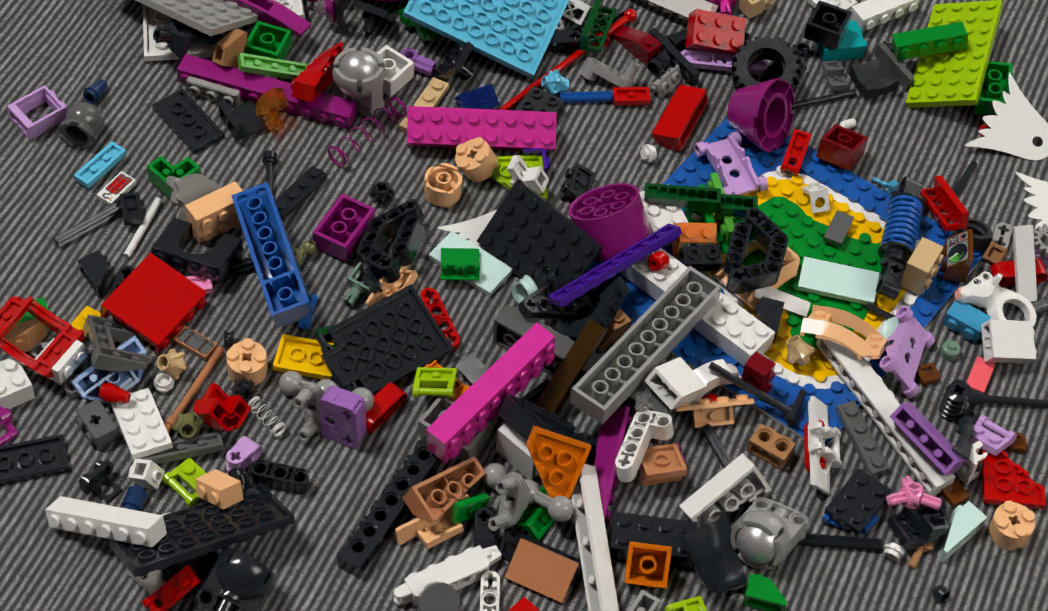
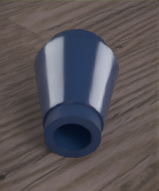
M100 79L85 88L83 93L84 100L91 104L99 102L108 87L107 82Z

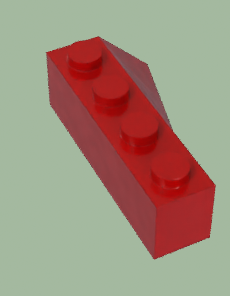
M339 42L321 53L310 65H307L303 72H300L296 79H293L291 83L292 97L313 103L334 81L332 74L335 58L343 51L344 43Z

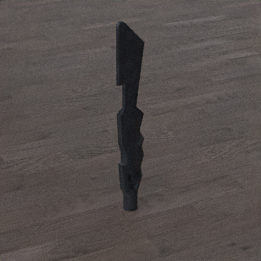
M968 406L966 412L961 414L957 425L959 429L956 430V433L961 436L952 448L954 452L965 459H970L973 444L969 442V438L974 437V425L976 423L973 406Z

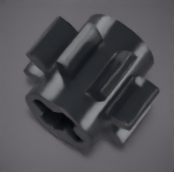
M379 181L376 185H372L370 198H375V204L385 205L388 201H392L394 189L389 188V183Z
M245 377L238 381L234 380V385L230 388L235 393L233 396L240 395L245 402L251 400L254 393L257 392L253 387L255 383L252 380L247 381Z
M242 467L227 471L229 476L241 481L242 490L248 487L247 482L251 481L248 471L243 472Z

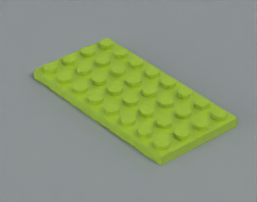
M1002 0L934 4L927 28L963 22L968 34V48L919 57L913 75V84L910 85L905 102L907 108L977 105L1004 6Z

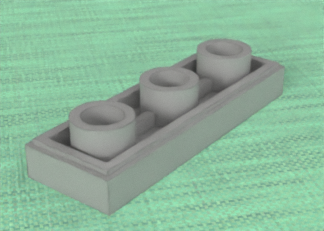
M191 76L186 80L187 92L193 96H201L210 101L217 102L225 99L228 105L234 107L239 106L241 103L240 91Z

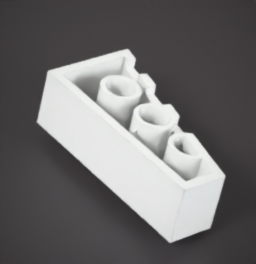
M742 453L679 506L691 521L697 522V528H700L702 515L714 523L718 521L721 510H724L725 513L728 511L734 512L739 509L740 504L747 500L751 502L757 499L756 495L763 491L768 493L772 489L756 466Z

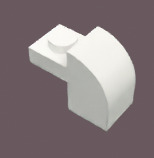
M520 155L512 157L507 168L512 176L510 184L513 186L517 179H521L537 193H543L549 178L541 166L528 168Z

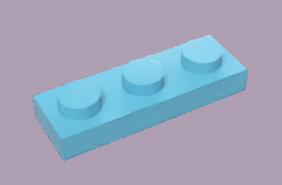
M111 141L74 174V180L89 189L127 155L126 150Z

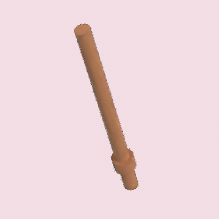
M218 346L172 416H169L165 421L164 425L168 434L173 430L172 425L177 423V413L181 412L183 414L223 354L224 349Z

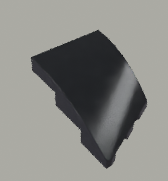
M940 498L942 504L939 510L920 506L916 509L908 508L906 514L889 515L887 523L907 550L928 544L949 530L948 515L944 509V498Z

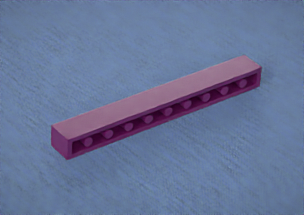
M188 54L184 55L177 68L178 81L187 84L186 80L189 76L238 90L240 91V99L331 124L339 128L349 129L356 116L355 101L322 92L311 103L292 97L291 83L259 74L242 72L238 68L222 66Z

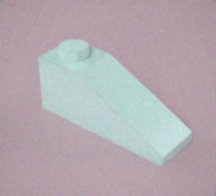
M969 501L963 506L959 505L953 511L954 517L940 557L942 563L981 530L985 524L987 516Z

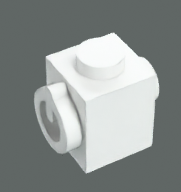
M135 458L133 465L129 469L128 478L143 488L158 490L165 471L152 460Z

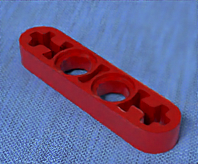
M424 288L420 293V298L430 313L433 309L441 311L439 315L432 313L431 315L438 325L446 324L449 326L448 329L442 330L447 339L448 335H450V340L454 342L451 344L453 347L451 352H454L460 345L459 335L438 292L434 288ZM428 295H429V297H432V303H431V304H430V299H429L428 297H426V296H428Z

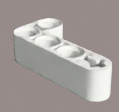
M650 410L636 412L615 460L617 477L620 481L630 482L634 480L651 438L658 440L672 438L674 430L672 418L669 414Z

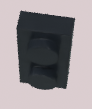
M139 192L120 194L124 225L143 224Z

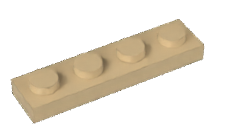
M433 77L413 106L436 107L448 91L449 83ZM408 113L399 125V130L407 133Z

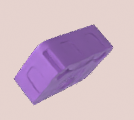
M329 386L319 401L321 434L326 439L351 448L358 447L367 431L365 399L353 392L336 386Z

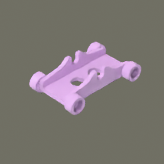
M738 131L730 133L727 139L710 144L703 141L694 144L697 157L706 155L715 172H718L724 186V194L744 195L757 190L759 192L768 190V182L765 176L757 177L749 156L745 157V149L740 147L742 139ZM729 158L732 162L725 164L722 162V159ZM735 171L740 176L735 178L730 176L729 173Z
M902 306L896 312V317L900 322L895 332L887 340L893 344L885 347L887 356L881 359L879 365L885 372H892L902 383V392L906 397L912 398L918 394L920 389L914 382L923 349L932 346L935 342V337L931 332L926 331L908 306ZM910 339L913 341L912 347L910 346Z

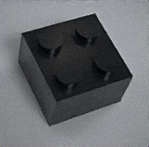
M819 0L806 24L804 38L837 50L849 27L852 12Z

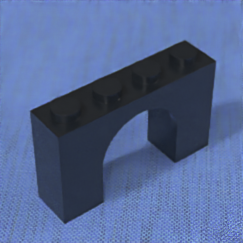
M177 218L172 220L151 247L152 254L169 266L220 283L244 253L242 239L228 234H224L217 245L206 253L191 254L185 252L184 248L193 238L192 224Z
M619 276L605 280L600 286L590 289L582 296L588 302H599L597 309L590 316L578 321L559 319L554 330L568 336L575 342L589 318L608 329L630 288L622 277Z

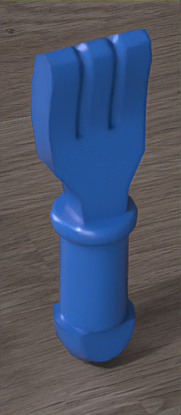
M311 294L309 300L314 311L316 302H318V296ZM309 316L301 319L297 328L309 331L313 317Z

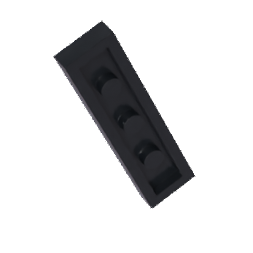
M656 28L651 29L649 34L662 44L661 51L670 57L672 67L674 68L679 65L684 80L689 81L692 86L698 84L699 71Z
M312 165L275 200L282 221L327 180V173Z

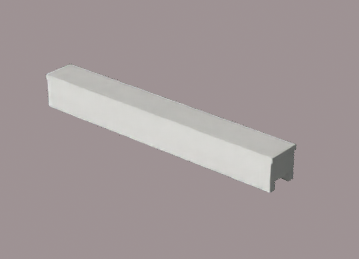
M584 464L572 492L571 501L574 506L573 514L588 611H619L596 466Z

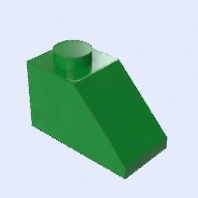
M760 574L749 575L742 605L763 611H785L787 601L773 581Z

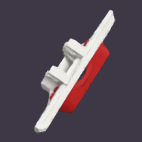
M810 396L808 401L809 421L804 425L805 468L810 472V484L826 495H829L830 467H842L839 439L841 431L836 427H829L827 405L816 397ZM828 438H831L832 449L828 446L825 447V441Z

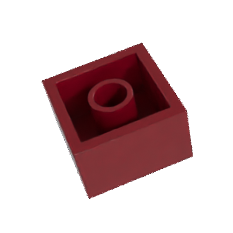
M835 124L821 138L816 157L824 162L835 164L841 169L850 171L863 157L869 137Z

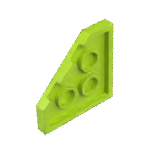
M520 155L528 168L541 166L543 169L541 155ZM498 156L497 169L494 168L490 178L510 191L513 187L510 184L512 176L507 168L513 156ZM545 188L543 193L538 194L548 201L547 188Z

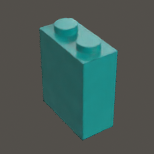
M856 20L850 21L849 27L837 50L816 43L822 62L863 58L865 50H867V41L863 39L861 27L858 26Z

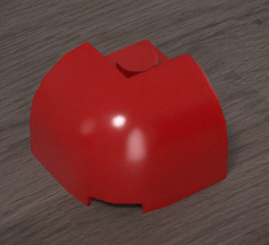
M217 383L210 384L202 399L196 400L193 405V411L208 427L222 432L238 429L251 410V407L240 395L228 396Z

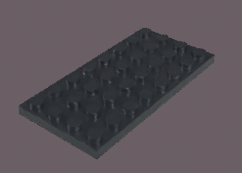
M260 483L243 489L244 500L225 509L205 501L163 515L167 534L153 547L105 539L106 543L134 577H142L149 572L166 569L170 565L186 562L196 556H204L211 551L225 549L229 545L238 542H245L249 538L266 535L276 529L286 528L288 525L295 523V517Z

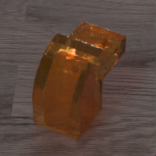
M274 87L263 93L256 104L257 117L265 118V124L271 131L284 129L278 111L290 105L284 90Z

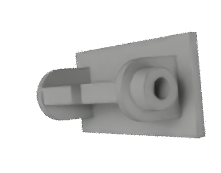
M679 65L674 68H668L660 79H657L650 85V92L658 93L660 100L683 80Z

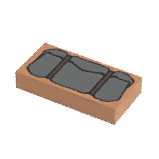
M186 325L173 339L175 344L205 361L218 347L217 343Z

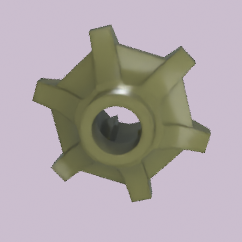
M192 410L191 413H177L178 420L175 425H172V428L181 434V439L200 436L199 430L205 423L200 421L195 412Z

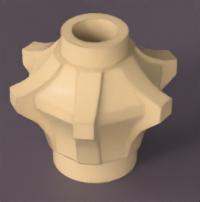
M799 335L793 336L786 341L788 349L786 359L789 360L790 364L799 363L800 366H803L810 362V355L815 351L811 344L804 342Z
M170 349L167 354H162L158 357L157 367L163 373H167L174 380H177L183 370H187L186 362L184 361L186 354L184 352L177 353L175 349Z

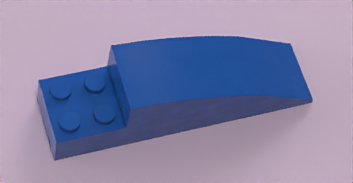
M268 182L231 195L271 317L276 327L280 328L314 315L306 284Z

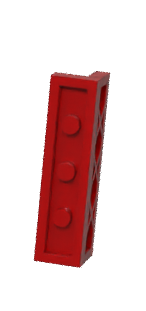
M942 175L934 176V187L922 189L920 196L945 231L967 229L968 210Z

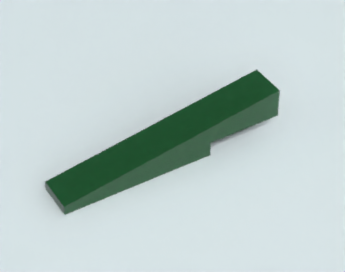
M645 183V201L738 218H745L746 211L749 208H758L757 196L721 194V189Z

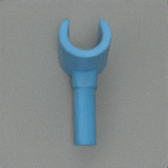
M876 177L872 179L873 182L882 185L889 194L898 190L896 188L898 185L896 180L887 183Z

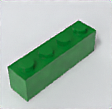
M963 22L892 34V49L897 61L968 48V34Z

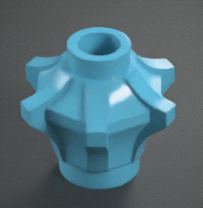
M554 69V71H549L547 76H543L541 85L544 86L546 92L555 95L556 93L568 91L569 79L561 76L559 71Z

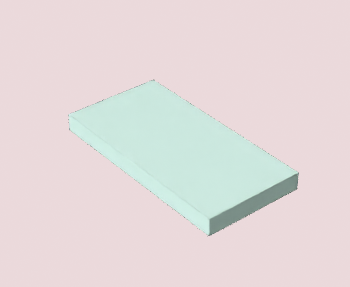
M453 231L429 253V259L441 266V248L479 249L480 281H464L489 297L513 273V268Z
M804 257L797 290L864 305L868 303L874 305L879 272Z

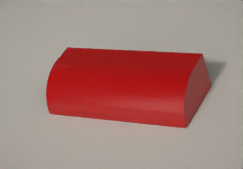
M679 85L651 133L653 139L659 145L666 149L681 152L709 103L706 89Z

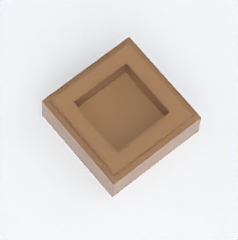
M991 241L982 258L994 264L1003 262L1009 249Z

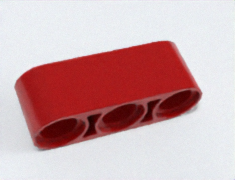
M1035 258L1036 283H1041L1048 278V274L1042 259ZM1014 260L997 262L990 267L993 277L998 273L1003 275L998 284L1000 287L1016 286Z
M388 383L374 396V404L366 412V429L370 434L400 408L407 399L408 394L394 383Z

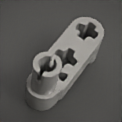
M589 57L581 71V75L592 81H595L599 75L619 87H631L641 65L631 60L625 73L622 74L597 59Z

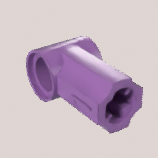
M410 47L402 50L401 54L414 62L415 71L432 76L437 64L436 61L418 55L417 51Z

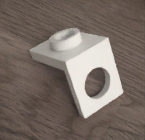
M811 183L809 186L801 187L803 192L810 195L812 213L830 210L828 188L820 185V183ZM822 197L825 203L822 207L817 208L815 201L817 198Z

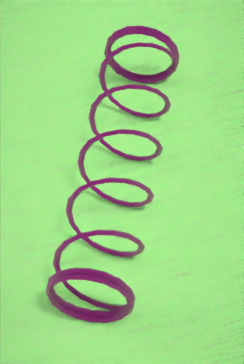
M390 97L385 103V109L377 108L374 111V119H363L362 128H352L350 138L341 137L338 141V148L335 146L328 148L330 159L337 166H345L346 161L350 162V159L345 152L340 150V140H351L354 148L358 152H362L359 144L351 138L352 131L354 129H361L365 137L370 142H374L373 137L363 129L364 121L366 119L374 120L378 129L385 133L384 126L375 120L376 111L380 109L385 110L390 120L397 123L396 117L387 110V103H389L393 113L399 117H404L407 114L405 104L397 97ZM391 100H396L404 109V115L394 109ZM388 112L395 118L396 121H394L389 116ZM377 123H379V124L382 126V128L384 129V131H382V130L379 128V126L377 125ZM365 132L371 137L372 141L367 137ZM330 149H334L340 154L344 164H340L334 159Z

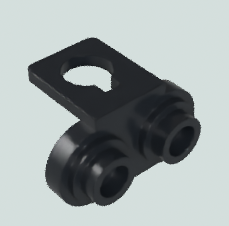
M109 460L98 461L94 466V471L89 475L84 474L80 478V490L85 494L92 491L106 503H109L122 491L120 486L108 478L114 464ZM100 486H111L114 490L111 494L105 495L101 492L102 488Z

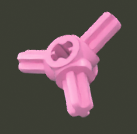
M910 476L901 479L902 488L898 493L886 496L889 506L902 504L904 507L916 509L924 505L939 510L942 504L940 498L926 494L923 486L913 482Z

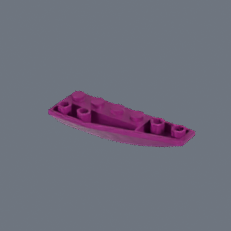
M226 0L228 2H235L242 8L250 9L251 12L258 15L257 21L291 30V34L300 37L311 27L310 22L277 0Z
M628 406L617 409L602 424L596 448L594 466H596L605 523H609L611 511H608L609 505L613 506L615 498L612 490L613 488L617 489L619 481L616 476L615 460L633 418L632 415H629L630 407Z

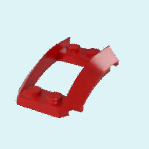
M31 296L29 298L11 297L0 309V349L24 366L46 378L54 377L51 368L76 340L83 342L85 334L83 330L72 327L70 323L45 309ZM26 312L58 334L37 360L5 339V336Z

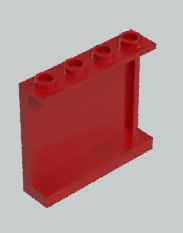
M150 252L101 304L100 315L106 319L111 315L155 346V354H158L161 349L165 350L169 346L172 337L176 336L183 329L182 326L185 323L192 321L195 316L194 313L198 309H203L207 303V292Z

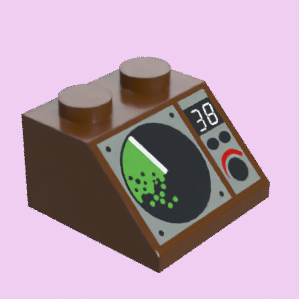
M968 229L946 238L941 253L944 257L939 269L942 272V280L966 282L973 262V229Z

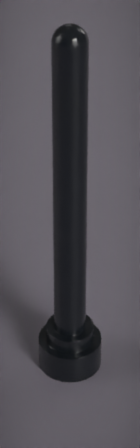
M268 150L263 152L262 162L266 166V182H268L273 194V166L277 163V153Z
M971 390L972 393L968 404L972 406H978V404L983 402L1048 408V400L983 395L979 390Z

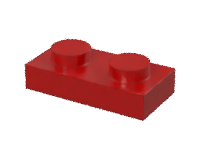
M613 87L614 106L650 105L649 87Z

